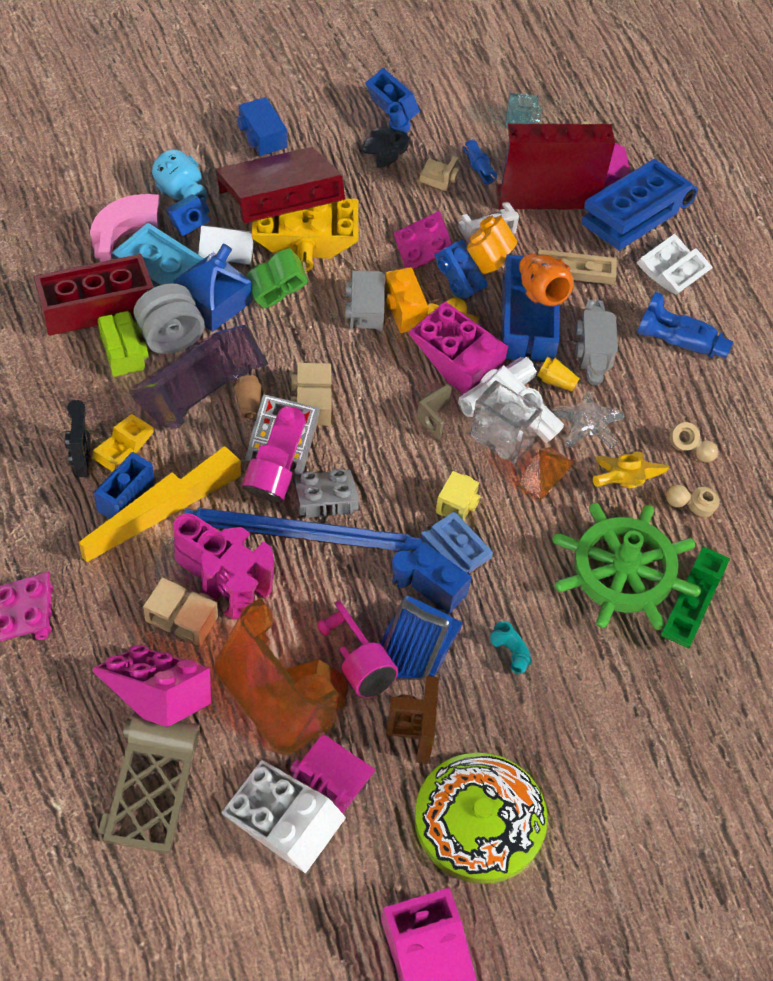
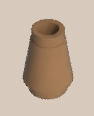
M241 376L234 385L241 417L245 420L256 419L259 411L262 385L255 376Z

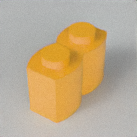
M502 215L497 217L489 216L480 222L481 227L469 238L470 242L466 247L483 275L498 270L505 263L506 254H509L518 242Z

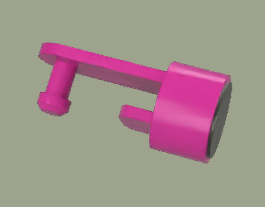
M284 406L279 410L267 445L260 446L256 459L250 460L241 486L245 491L266 500L284 501L293 475L289 470L306 423L305 416L300 409Z
M337 600L334 604L339 611L324 621L323 619L318 621L317 627L322 635L328 636L331 634V630L346 621L362 646L350 654L345 646L339 649L345 658L342 672L359 697H374L384 692L393 684L398 675V668L381 644L368 642L340 600Z

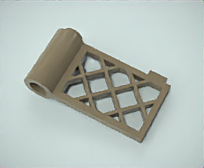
M137 713L133 715L132 719L127 718L123 738L128 739V744L110 814L103 813L98 831L100 835H104V843L171 854L189 772L198 745L199 724L179 721L170 727H165L144 720ZM133 754L147 756L153 765L136 775L131 768ZM153 757L161 758V760L156 762ZM171 760L183 762L181 774L170 781L160 768ZM157 770L165 784L148 794L140 780ZM128 773H130L133 778L127 781ZM179 782L176 792L173 786ZM137 783L145 797L128 807L122 798L123 793L126 789ZM169 789L175 798L174 805L161 813L152 799ZM149 802L157 817L140 826L132 812ZM120 805L125 809L121 813H119ZM171 815L170 822L168 824L165 818ZM126 816L130 817L137 830L126 837L113 835L116 823ZM161 821L167 830L165 844L150 842L144 832ZM141 835L144 840H139L135 838Z

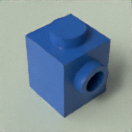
M193 194L165 209L176 231L182 236L210 221L207 215L210 210L203 198L199 199Z

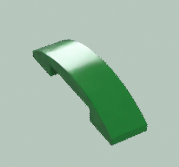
M704 546L702 547L687 578V582L700 587L701 593L697 597L680 593L660 636L688 649L690 648L730 558Z

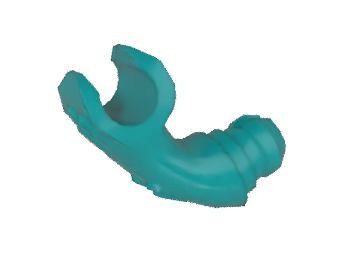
M500 621L496 623L494 631L490 635V642L495 647L502 645L507 647L512 652V671L516 674L524 673L532 663L531 654L525 642L510 622Z

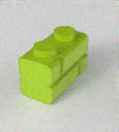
M126 311L117 313L115 316L99 317V333L112 376L117 377L126 375L128 372L143 371L145 369L144 359L149 358L145 341H139V337H142L141 329L136 321L133 322L131 313Z

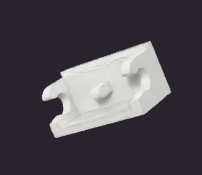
M509 202L502 203L505 209L500 210L499 213L471 220L467 214L461 215L463 221L458 222V228L467 243H469L471 235L481 227L480 222L489 216L497 217L502 215L512 233L515 234L519 214L515 212Z

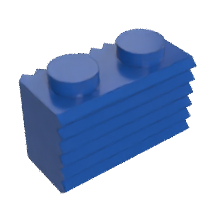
M131 452L93 492L96 510L110 519L153 487L155 482L152 463Z

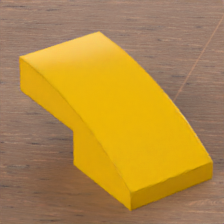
M133 414L129 415L113 427L112 436L93 450L92 459L113 472L131 452L137 453L154 432V427Z

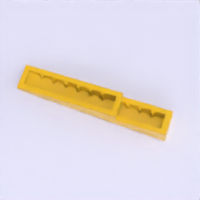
M224 446L183 478L179 479L173 472L79 541L82 558L89 562L241 477V460Z

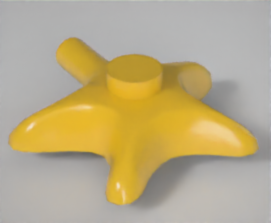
M635 451L633 454H624L618 458L597 456L596 461L608 472L594 476L593 483L596 487L620 483V486L623 488H635L643 485L647 479L665 473L669 470L670 466L647 462L643 459V453Z

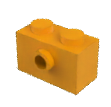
M412 267L386 272L384 294L387 307L393 314L399 332H409L428 316L429 307Z

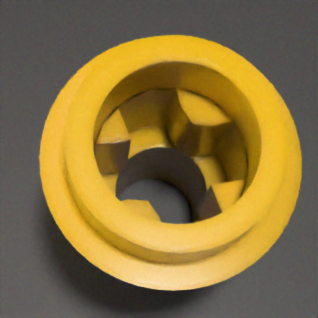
M549 357L546 358L537 374L542 379L541 382L571 392L580 379L556 358L553 360Z

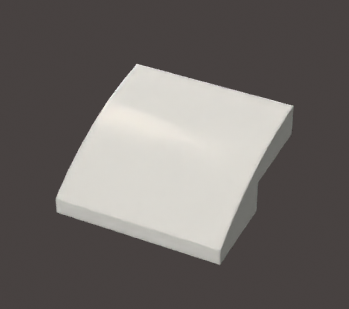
M673 234L645 254L637 262L639 267L649 277L675 295L679 294L713 268L697 248L690 252L676 234Z

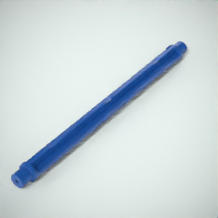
M199 507L197 509L186 508L184 513L193 514L216 528L242 527L248 532L294 538L300 537L364 547H378L380 549L396 551H415L422 544V538L411 537L409 534L380 532L370 529Z

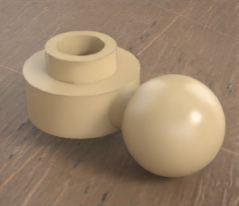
M683 422L671 429L669 438L674 448L680 451L694 449L696 457L704 463H709L716 459L718 455L716 444L709 440L701 441L700 432L694 424ZM681 432H685L687 435L685 442H682L679 438Z
M678 484L671 486L666 493V500L671 506L679 508L688 504L690 510L699 517H710L720 504L716 492L708 487H698L693 493H689L686 487Z

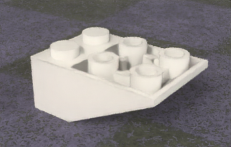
M263 760L259 762L221 812L230 821L304 873L308 871L346 818L328 797Z

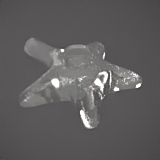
M591 390L584 392L582 401L579 404L558 406L551 410L556 417L566 419L571 423V429L565 439L567 447L574 446L587 435L600 437L609 449L614 448L618 444V440L610 433L606 425L624 419L625 414L619 409L607 408L596 404L593 401V392Z

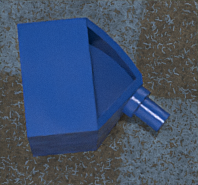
M222 244L217 254L212 252L173 280L174 284L185 286L189 290L195 301V306L204 319V325L212 332L252 303L251 281L227 263L226 260L232 248L226 244Z

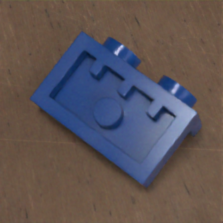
M463 239L434 254L438 268L445 274L449 282L451 292L462 300L488 286L480 269L467 251V245Z

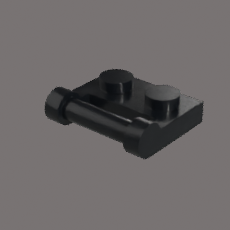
M73 400L67 405L68 415L72 418L71 431L65 432V448L69 449L68 462L69 465L74 466L76 477H88L91 438L85 426L86 409L82 401Z

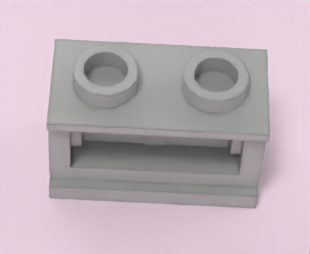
M352 270V281H346V298H351V302H346L345 318H350V330H353V322H356V326L359 328L383 331L384 272Z

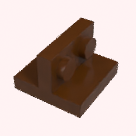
M426 676L422 699H416L412 695L391 696L386 735L418 739L416 763L429 764L435 738L439 677Z

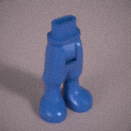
M656 291L636 332L642 336L664 339L671 345L705 354L709 357H713L715 354L724 359L727 358L733 341L723 337L724 333L720 332L718 336V330L711 325L687 315H677L666 310L664 307V296Z

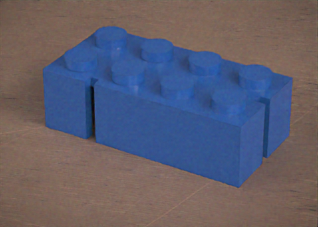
M506 254L502 275L500 341L508 346L506 359L516 360L527 356L530 357L531 361L545 362L547 357L554 360L559 346L560 305L544 306L539 302L535 304L525 294L527 291L522 284L519 264L524 256Z

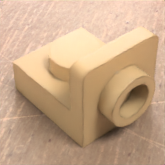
M453 156L449 165L429 158L420 173L419 182L448 191L451 183H456L460 174V168H457L458 158Z

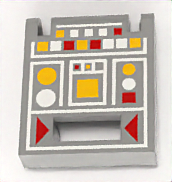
M263 394L245 461L250 463V460L255 458L256 452L258 453L260 446L267 445L277 417L278 406L296 407L304 414L306 423L289 471L292 470L293 463L296 462L295 475L301 476L304 472L321 410L317 407Z

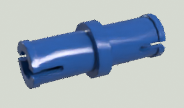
M475 140L467 141L465 143L466 146H463V151L470 160L471 168L478 172L484 184L493 183L495 181L494 178H497V173L490 165L489 157L481 151Z

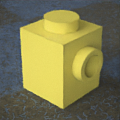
M452 471L438 496L435 513L446 517L455 511L464 521L469 510L474 512L480 501L481 495L477 494L479 482L473 480L468 475H461Z

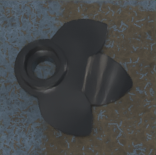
M381 127L371 131L373 137L364 141L360 151L361 153L377 155L376 165L377 168L392 164L398 159L399 155L405 153L410 141L408 135L403 131L394 132L390 128Z

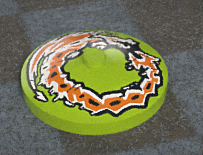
M488 753L458 755L437 766L421 786L414 813L415 828L419 842L431 861L447 874L457 879L477 884L505 881L526 869L541 849L548 822L543 795L531 776L512 761Z

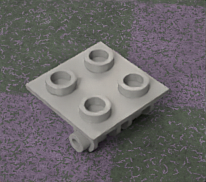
M334 469L331 472H304L301 476L293 475L299 500V516L305 515V518L320 517V506H322L323 517L327 516L326 505H330L331 514L334 516L335 504H337L338 515L353 514V511L358 510L359 496L351 470Z

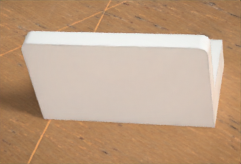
M202 225L198 255L205 258L212 252L217 254L222 244H226L232 248L226 260L227 262L250 264L253 243H256V241L252 239V231Z

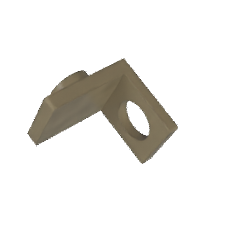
M448 384L436 392L428 393L423 400L419 401L417 419L437 440L442 438L444 422L436 412L447 406L450 402L452 388ZM428 417L434 421L436 428L432 426Z

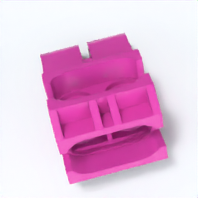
M182 514L175 519L173 525L175 561L202 580V593L211 596L214 601L220 595L230 600L229 607L224 611L226 616L232 620L250 618L256 611V607L253 606L254 592L265 599L272 592L274 572L272 547L262 541L254 552L244 546V542L250 536V532L242 527L223 529L220 532L193 514Z

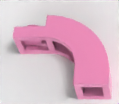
M158 194L127 196L110 203L98 213L90 229L95 259H99L100 262L113 260L112 252L116 243L123 236L137 232L147 223L159 229L160 204Z

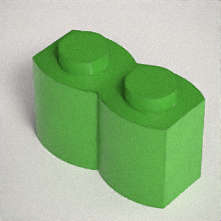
M290 248L277 252L268 262L256 265L245 276L251 281V292L254 300L264 309L277 304L287 294L298 291L309 281L299 257Z

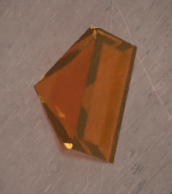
M551 447L540 448L519 480L517 487L541 502L569 471L574 462Z

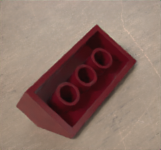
M142 254L33 276L48 336L97 326L99 317L115 316L117 313L126 311L131 313L132 318H134L136 302L144 293L154 288Z

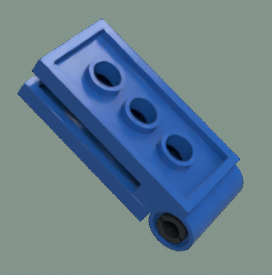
M654 158L585 201L584 208L589 213L583 216L581 224L617 250H621L679 213L680 207L682 209L687 208L694 201L698 188Z

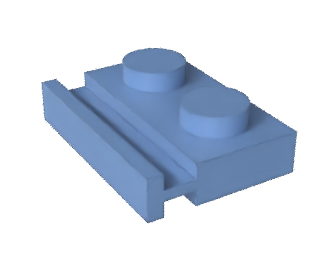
M455 511L434 524L427 532L421 533L423 542L427 543L466 573H471L492 558L493 551Z

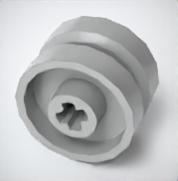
M164 284L152 288L141 296L134 307V318L143 332L147 346L153 352L159 354H173L188 348L201 337L205 329L204 319L195 306L191 293L185 286L179 284Z

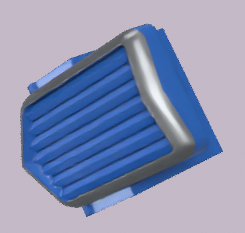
M405 596L400 603L396 615L386 628L381 641L382 647L398 668L397 679L422 680L426 676L435 677L446 659L449 648L459 634L463 622L413 597Z

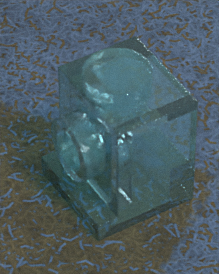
M509 93L505 128H507L508 123L535 124V121L540 122L542 107L538 106L539 96Z

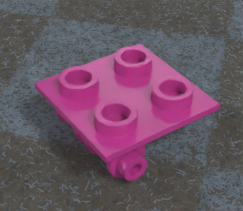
M440 211L393 233L405 268L412 267L413 270L435 260L434 254L452 245Z
M49 571L0 586V642L29 633H34L35 638L39 640L48 638V634L51 633L50 620L48 618L52 616L51 593L53 592Z
M322 734L301 761L297 759L292 764L290 776L328 797L344 813L376 769Z

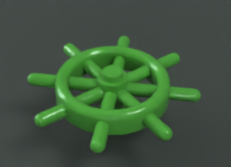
M591 503L589 505V512L596 524L583 534L580 541L560 533H556L552 538L554 544L576 552L574 559L575 575L558 580L555 583V589L558 592H564L581 586L583 591L593 601L602 606L596 619V624L600 628H605L608 625L613 611L624 613L645 611L654 629L661 630L664 628L665 622L656 606L669 595L672 589L692 597H697L701 593L699 586L676 578L678 574L677 554L692 550L695 547V541L692 538H687L671 543L660 530L649 524L654 513V508L651 505L643 507L638 519L626 517L607 519L598 503ZM617 536H624L622 545ZM605 539L612 553L594 547V545ZM643 542L653 549L644 553L640 551ZM588 557L607 565L591 570ZM661 560L664 573L645 565ZM609 576L614 577L610 588L603 585L599 580ZM640 577L658 584L647 591ZM629 582L635 594L621 593L624 584Z

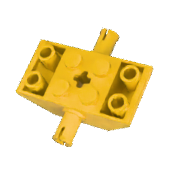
M345 198L342 201L253 221L252 239L273 254L290 248L299 257L302 266L303 262H306V271H309L313 268V258L331 259L358 242V199Z

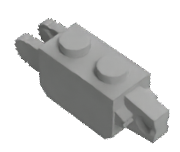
M587 300L582 318L576 321L575 336L580 338V341H577L576 358H580V369H586L587 382L598 386L603 382L604 372L613 367L614 358L618 351L616 316L610 311H605L603 301Z

